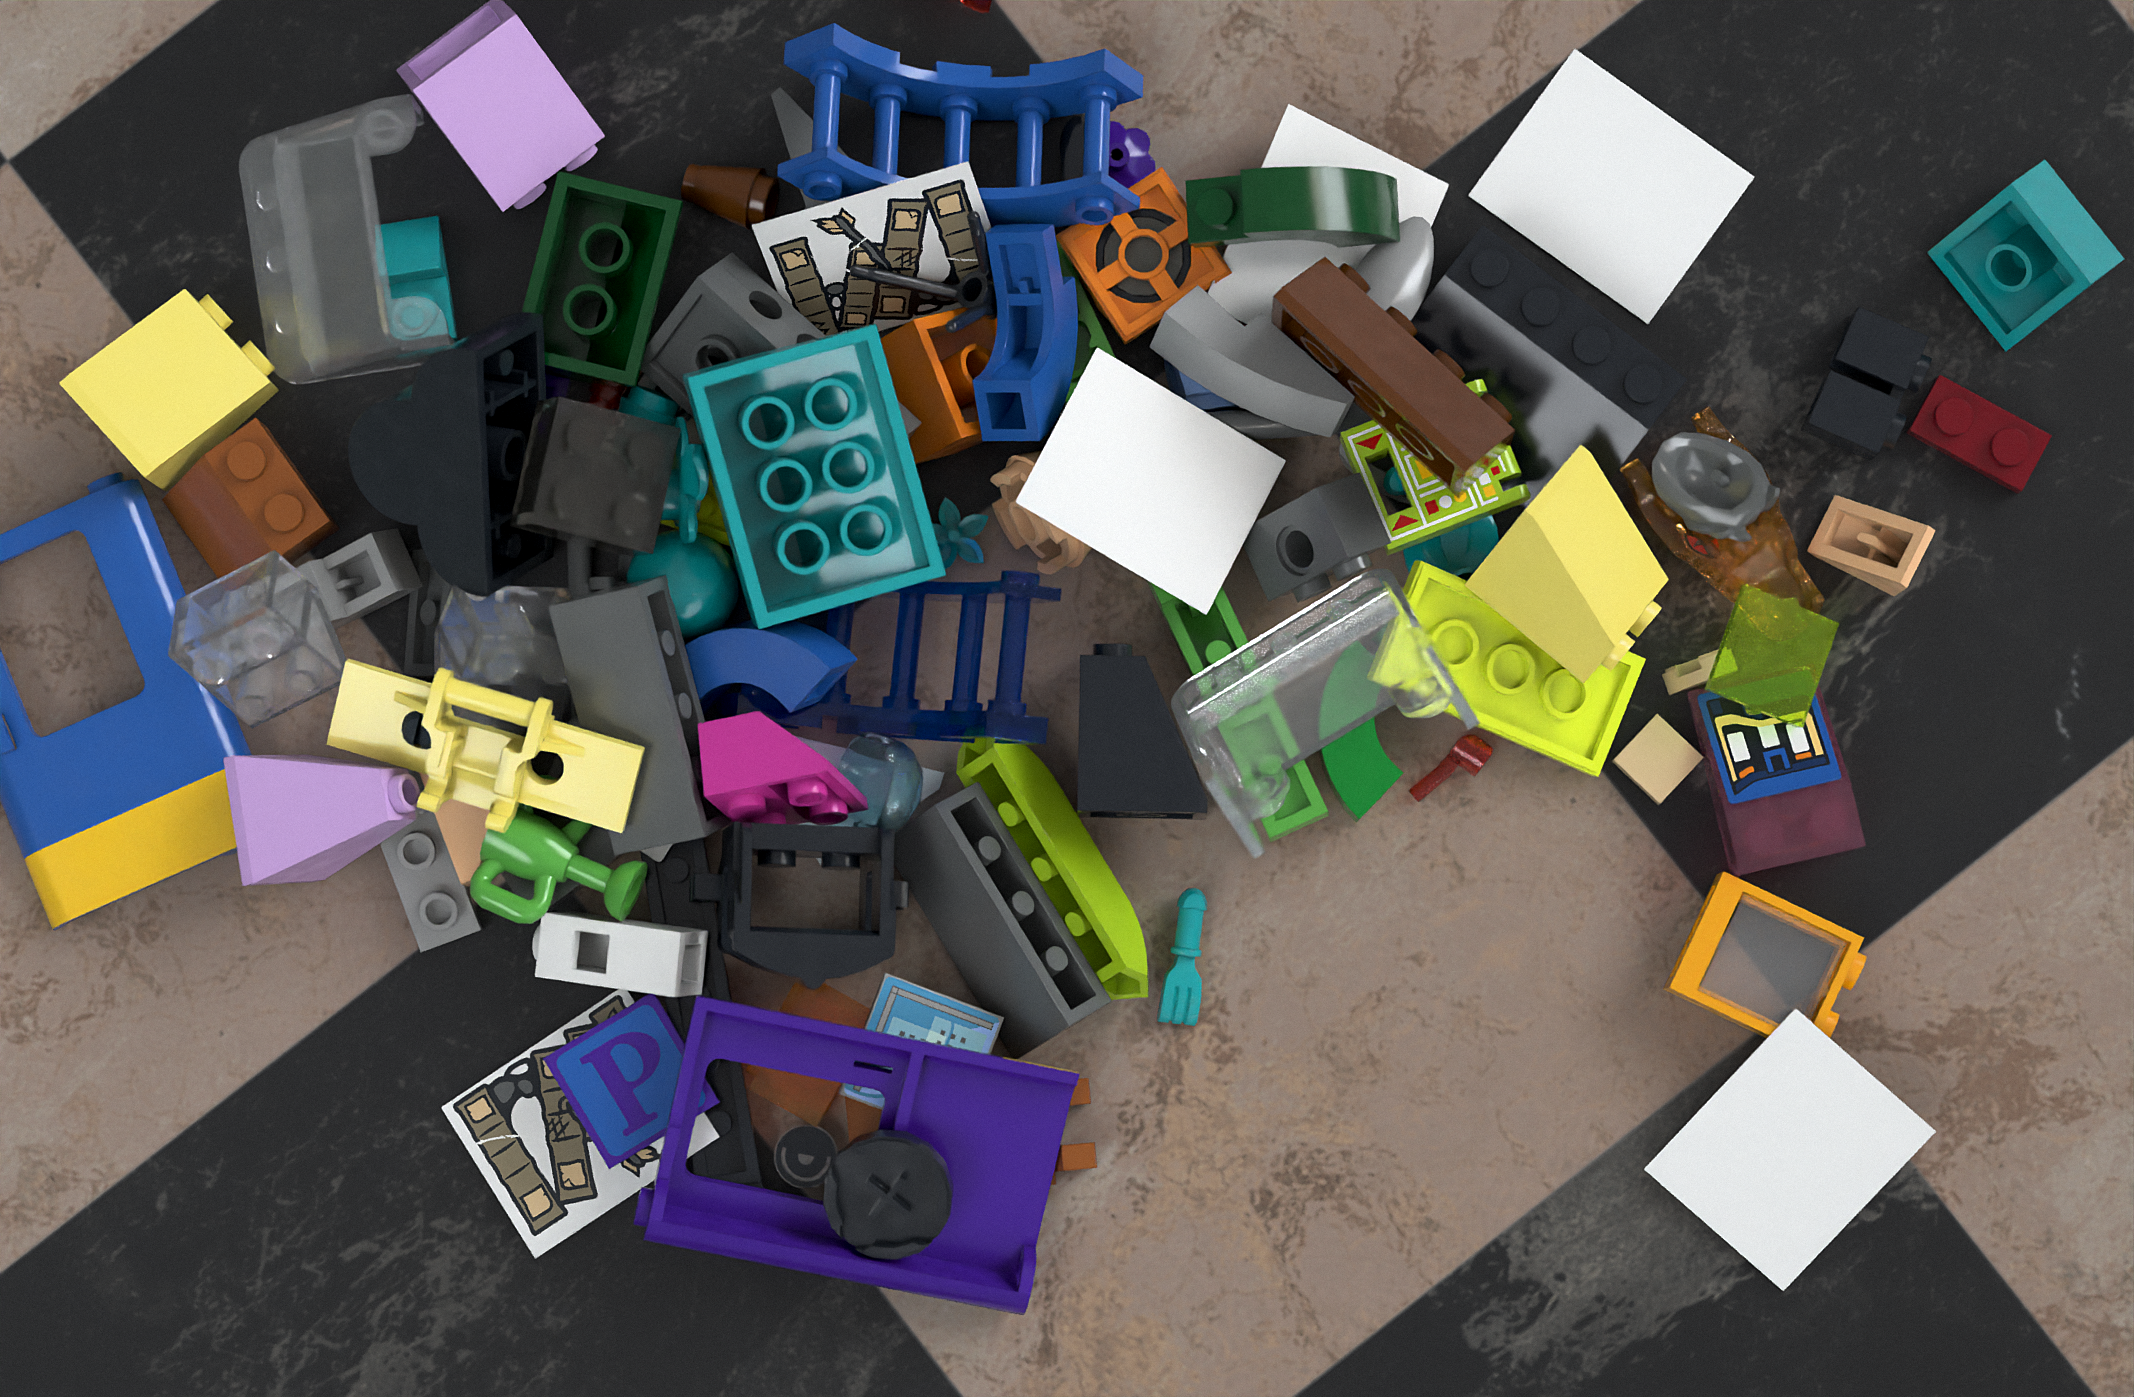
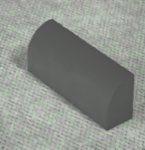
M666 575L602 589L548 606L580 728L645 747L624 831L619 833L608 829L614 855L703 838L731 824L732 821L704 797L698 724L705 722L676 610L670 596Z
M979 781L935 804L895 833V866L903 879L909 882V889L982 1009L1004 1017L998 1035L1012 1059L1017 1060L1112 1001Z

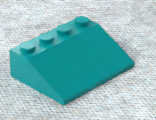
M876 324L769 350L682 374L700 441L706 453L709 473L752 623L758 629L946 575Z

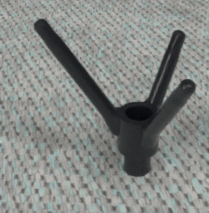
M977 211L969 212L967 220L979 268L977 271L970 272L964 276L957 285L857 264L852 265L850 268V275L852 277L959 302L968 310L946 323L945 328L949 333L962 330L982 318L988 320L997 319V301L986 235Z

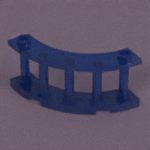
M1003 570L1001 571V580L924 581L872 596L899 599L889 696H883L882 707L851 705L852 695L846 693L847 671L819 702L791 713L776 697L766 690L755 685L741 683L740 693L722 694L719 698L716 720L759 711L782 728L799 730V726L822 729V721L825 719L837 721L836 733L956 743H975V738H995L996 744H1046L1048 718L1026 715L1027 704L1021 703L1031 603L1060 602L1062 589L1040 586V574ZM925 601L961 602L951 700H945L944 711L920 710L921 700L915 699ZM855 602L831 608L828 612L826 634L836 639L849 651ZM987 603L1005 604L995 700H988L987 710H983V704L977 702Z

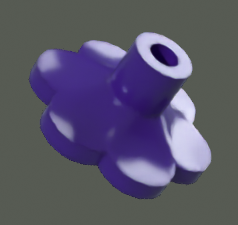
M1110 121L1108 176L1127 189L1153 173L1156 169L1154 159L1148 154L1150 138L1146 132L1139 128L1126 130L1120 123ZM1113 153H1120L1123 157L1121 160L1115 161L1111 158V155Z

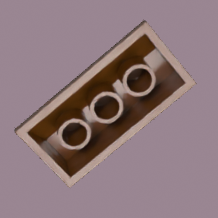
M1326 257L1322 258L1284 285L1273 296L1271 322L1355 396L1353 402L1457 498H1460L1511 445L1515 429L1508 424L1513 419L1511 414L1492 395L1484 392L1481 397H1478L1461 381L1465 376L1464 371L1449 355L1440 349L1431 354L1414 338L1418 333L1416 327L1403 313L1393 306H1389L1384 311L1367 295L1371 290L1369 284L1356 270L1346 263H1342L1337 268Z

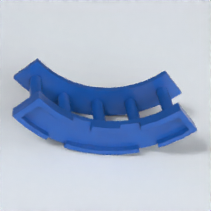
M835 23L785 42L784 65L808 78L811 84L815 86L812 150L810 153L778 164L777 176L802 189L803 193L811 199L832 202L909 179L897 176L900 111L903 110L923 115L939 116L945 121L943 169L969 162L971 122L974 120H1014L1018 123L1015 187L978 188L991 228L995 225L1054 224V228L1079 223L1103 225L1112 221L1114 216L1140 209V197L1109 177L1110 112L1115 110L1118 105L1143 98V75L1105 48L1065 60L1030 64L1029 76L992 77L991 66L963 65L937 61L933 65L932 71L900 64V52L871 43ZM840 93L867 101L869 106L875 110L872 167L837 152ZM1085 113L1083 177L1041 185L1043 124L1047 123L1050 118Z

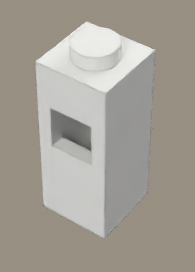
M575 911L546 912L545 916L541 917V924L537 927L533 937L532 950L534 958L537 960L535 977L669 997L702 995L708 931L625 919L620 922L610 916Z

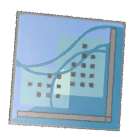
M884 972L863 1028L990 1054L1004 1017ZM855 1061V1063L870 1065V1066L879 1067V1068H884V1069H889V1070L892 1069V1068H889V1067H884V1066L874 1065V1064H870V1063ZM845 1083L841 1084L839 1094L882 1110L884 1096L879 1091Z

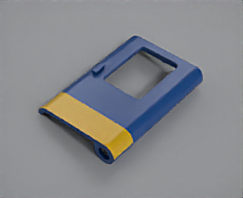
M122 472L107 475L90 483L87 486L90 495L0 534V564L72 532L80 531L84 534L145 683L144 689L139 695L52 734L41 737L35 733L0 649V801L53 930L64 927L67 923L216 857L237 853L223 758L252 755L139 479L126 481ZM3 715H4V718H5V720H6V722H7V725H8V727H9V730H10V732H11V735H12V737H13V740H14V742H15V745H16L17 749H15V747H14V745H13V742H12V740H11V737H10V735H9V732H8V730H7V727H6V725H5V722H4V720H3V718H2Z

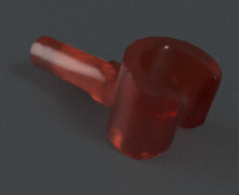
M1467 734L1462 736L1448 755L1439 762L1440 764L1410 788L1409 792L1420 802L1448 779L1458 766L1475 777L1491 756L1493 748L1476 735Z

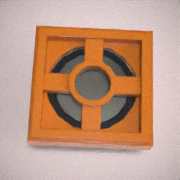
M1160 167L1128 188V190L1140 197V209L1154 210L1130 211L1114 216L1112 221L1103 225H1087L1084 223L1071 225L1056 235L1057 243L1073 265L1084 289L1088 290L1098 310L1109 320L1125 345L1160 323L1164 312L1197 285L1207 292L1214 280L1217 283L1232 274L1215 246L1195 248L1188 244L1186 202L1163 167ZM1190 248H1191V267H1190Z

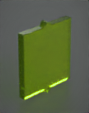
M1741 585L1705 690L1746 706L1745 710L1749 715L1763 713L1794 727L1803 728L1839 623L1800 607L1798 600L1794 597L1783 600L1750 585Z

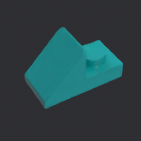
M432 216L376 225L377 277L384 286L392 345L395 351L457 342L458 335L440 217Z

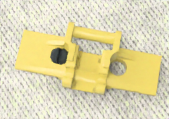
M349 658L345 661L326 744L429 775L426 787L418 798V808L436 813L442 804L449 799L490 810L485 828L505 833L516 815L519 803L623 833L645 747L555 721V716L551 715L553 709L552 700L539 697L537 702H532L456 679L452 670L442 667L438 669L433 683H429ZM452 705L528 727L526 737L457 717ZM540 750L557 753L563 761L564 772L560 778L554 780L544 779L533 770L531 759H534Z

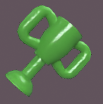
M538 775L544 779H557L550 775ZM519 803L516 815L505 833L491 829L487 830L480 851L482 863L470 880V895L481 908L516 923L532 924L545 916L551 905L556 883L565 882L569 878L604 893V904L610 915L622 922L630 914L645 882L648 865L645 862L634 860L622 863L613 870L579 855V849L576 845L589 831L592 824L573 819L565 827L559 829L547 819L535 815L532 806ZM504 871L521 879L535 881L534 897L531 900L525 899L490 882Z

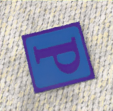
M655 994L646 995L543 1058L609 1169L665 1135L685 1043ZM704 1078L696 1116L720 1103L706 1078Z

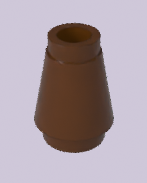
M690 164L685 172L681 188V198L683 201L691 202L748 230H751L754 224L773 219L780 194L778 178L767 176L764 168L700 166Z

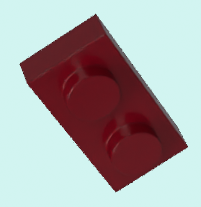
M1942 375L1935 379L1906 432L2017 494L2023 490L2052 437L2047 432Z

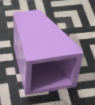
M502 0L488 1L396 69L397 73L502 212L512 205L516 209H521L532 203L546 190L545 180L563 167L566 171H572L586 163L597 152L594 144L605 137L517 14Z

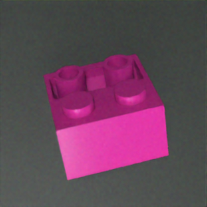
M756 711L698 724L704 797L732 822L802 824L811 822L815 825H834L847 820L850 813L868 810L867 797L826 758L761 712Z

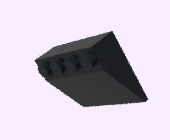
M1484 225L1481 226L1411 320L1418 331L1414 338L1431 354L1440 349L1449 355L1464 371L1465 376L1461 380L1464 384L1483 379L1488 391L1487 393L1496 398L1511 414L1513 419L1508 424L1515 429V433L1510 446L1521 470V476L1503 482L1500 485L1503 491H1506L1512 487L1526 484L1531 498L1519 504L1524 509L1529 506L1580 445L1591 452L1609 482L1687 381L1684 376Z

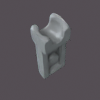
M409 770V774L415 778L420 793L423 792L425 787L419 772ZM417 808L415 810L416 820L381 842L380 845L420 952L480 931L483 928L467 886L461 885L434 812Z

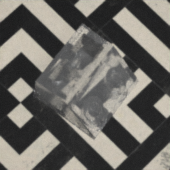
M276 550L197 589L176 602L168 656L252 729L339 686L341 683L347 659L317 587Z
M453 584L434 632L435 675L438 669L442 667L452 670L454 678L532 702H537L539 697L552 700L553 709L551 715L555 716V721L560 722L570 699L571 691L548 606L574 598L570 589L505 586L489 597H481L468 594ZM452 705L457 717L493 726L513 734H527L528 727Z

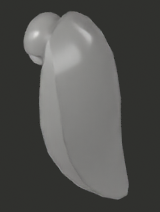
M1416 216L1399 223L1400 242L1376 244L1355 269L1369 284L1371 290L1367 295L1384 311L1389 306L1395 307L1410 321L1426 295L1434 260V241L1430 224L1423 217Z

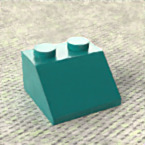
M2043 160L2012 182L1927 252L2005 351L2012 348L2124 260L2123 256L2046 160Z

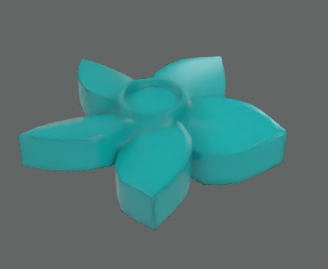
M946 497L939 508V521L941 525L932 524L944 569L946 570L954 563L957 553L968 562L984 563L981 547L971 538L978 535L984 529L989 516L972 514L960 521L961 517L957 506Z

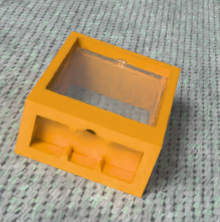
M1723 871L1716 875L1663 990L1766 1039L1796 1008L1830 1038L1840 1014L1831 1010L1841 987L1849 991L1852 990L1864 967L1867 956L1858 952L1864 937ZM1734 910H1735V913H1734V915H1733V917H1732V919H1731V921H1730V923H1729V925H1728V928H1727V930H1726L1724 936H1722L1723 933H1724V931H1725V929H1726V927H1727V924H1728V922H1729V920H1730V918H1731V916H1732V914H1733V912H1734ZM1716 948H1718L1717 951H1716V953H1715V955H1714V957H1713V960H1712V962H1711V964H1710V966H1709V968H1708V970H1707V972H1706V974H1705V971H1706V969H1707V967H1708V965H1709V963H1710V961H1711V959H1712V956H1713V954H1714ZM1704 974H1705V977H1704V979H1703L1701 985L1699 986V984H1700V982H1701V980H1702V978H1703V976H1704Z

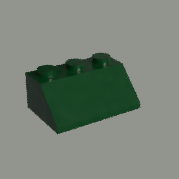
M558 171L522 312L543 314L545 373L585 383L636 388L683 207L682 201Z

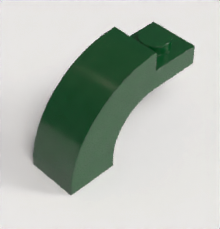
M1293 166L1240 170L1241 175L1185 181L1188 244L1195 248L1275 240L1318 241L1335 245L1338 248L1400 242L1397 179L1384 173L1343 167Z

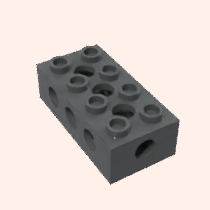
M732 252L696 278L646 346L641 371L694 418L682 374L825 337V335ZM898 401L909 440L922 422Z

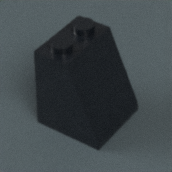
M1094 644L1093 655H1080L1078 817L1205 820L1208 813V799L1146 657L1132 656V645Z

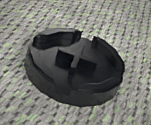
M880 1129L857 1136L837 1153L825 1178L823 1205L832 1229L841 1239L844 1237L850 1244L856 1246L855 1250L873 1258L896 1260L920 1253L940 1234L951 1214L954 1184L946 1161L930 1143L907 1131Z

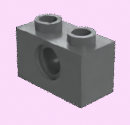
M1359 472L1316 487L1254 522L1243 543V547L1268 602L1293 593L1297 603L1331 589L1332 585L1328 578L1329 576L1334 574L1337 581H1341L1373 566L1368 555L1390 544L1391 540Z

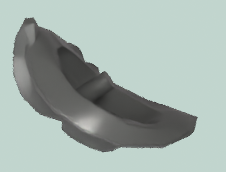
M1680 432L1663 441L1652 461V481L1657 494L1664 503L1683 518L1687 529L1702 534H1709L1716 539L1730 538L1739 542L1750 541L1752 536L1747 533L1746 526L1754 522L1760 513L1769 511L1780 493V488L1770 484L1762 465L1749 452L1729 441L1707 434Z

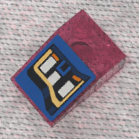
M1812 663L1687 692L1731 875L1740 877L1848 852L1866 846L1849 776Z

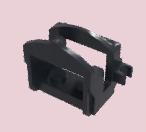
M733 822L722 830V853L717 874L694 873V876H690L689 902L717 903V946L722 953L729 954L751 967L772 974L798 978L805 988L815 990L821 987L826 979H838L861 973L894 955L896 910L909 908V882L894 881V828ZM752 856H757V866L767 868L796 867V857L821 858V868L826 870L850 871L860 869L858 930L750 926Z

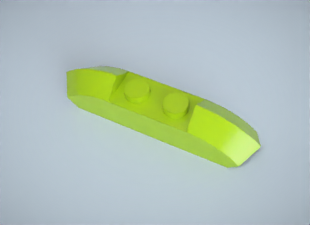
M978 718L958 751L956 773L965 788L979 781L1110 999L1148 997L1149 982L1146 947L1135 911L1066 795L1045 764L1025 744L1005 730Z

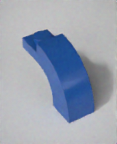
M1054 224L995 225L985 235L997 301L996 338L988 364L982 373L972 380L982 441H1040L1056 422L1065 403L1073 375L1078 335L1075 277H1062Z
M752 620L744 621L703 635L685 645L703 716L734 683H747L760 687L776 697L790 713L819 702L858 660L844 645L833 637L807 624L792 620L758 629L752 623Z

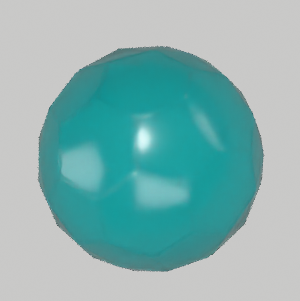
M679 529L665 531L645 542L631 559L626 573V583L666 575L670 596L676 610L684 643H689L703 635L720 630L733 614L739 596V576L733 559L715 539L697 532L693 543H683Z

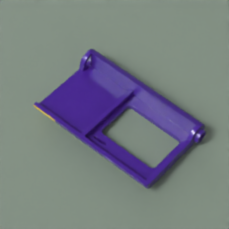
M696 995L653 1189L640 1188L633 1225L645 1227L643 1237L645 1241L1024 1315L1028 1307L1034 1282L1036 1244L1073 1090L1078 1083L1079 1072ZM715 1059H726L879 1091L884 1096V1104L878 1130L907 1131L930 1143L946 1161L954 1188L951 1214L943 1230L920 1253L896 1260L873 1258L855 1250L856 1246L850 1244L844 1237L841 1239L832 1229L823 1200L690 1173L685 1163L708 1064ZM855 1061H860V1062L870 1063V1064H874V1065L889 1067V1068H892V1069L889 1070V1069L874 1067V1066H870V1065L855 1063Z

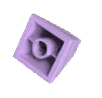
M305 754L245 755L223 758L243 886L306 883L325 880L416 820L415 810L418 808L417 802L420 791L415 778L409 774V770L406 768Z

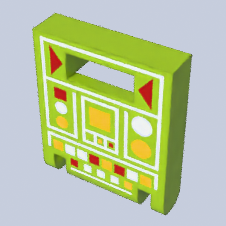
M1483 379L1465 384L1478 397H1481L1484 392H1488ZM1374 420L1340 433V441L1354 474L1360 472L1391 540L1390 544L1384 546L1387 556L1522 504L1531 498L1526 484L1512 487L1506 491H1503L1500 485L1503 482L1521 476V470L1511 446L1489 466L1460 498H1457ZM1387 452L1390 454L1411 506L1389 516L1368 467V464L1387 457Z

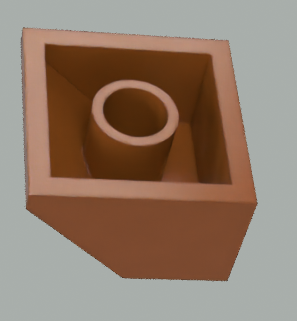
M256 417L205 453L162 499L234 601L259 588L340 529L272 433Z

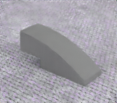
M1199 285L1164 312L1150 345V348L1181 373L1214 394L1256 415L1294 429L1326 437L1333 436L1339 430L1355 398L1262 313L1244 327Z
M397 528L372 532L323 559L308 561L214 611L212 614L236 670L239 671L357 620L423 587Z

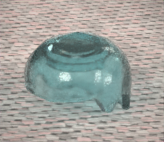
M866 732L850 742L840 759L838 771L867 797L868 810L848 814V817L854 820L853 827L894 828L896 832L911 818L919 806L922 797L923 770L914 751L901 741L872 732Z

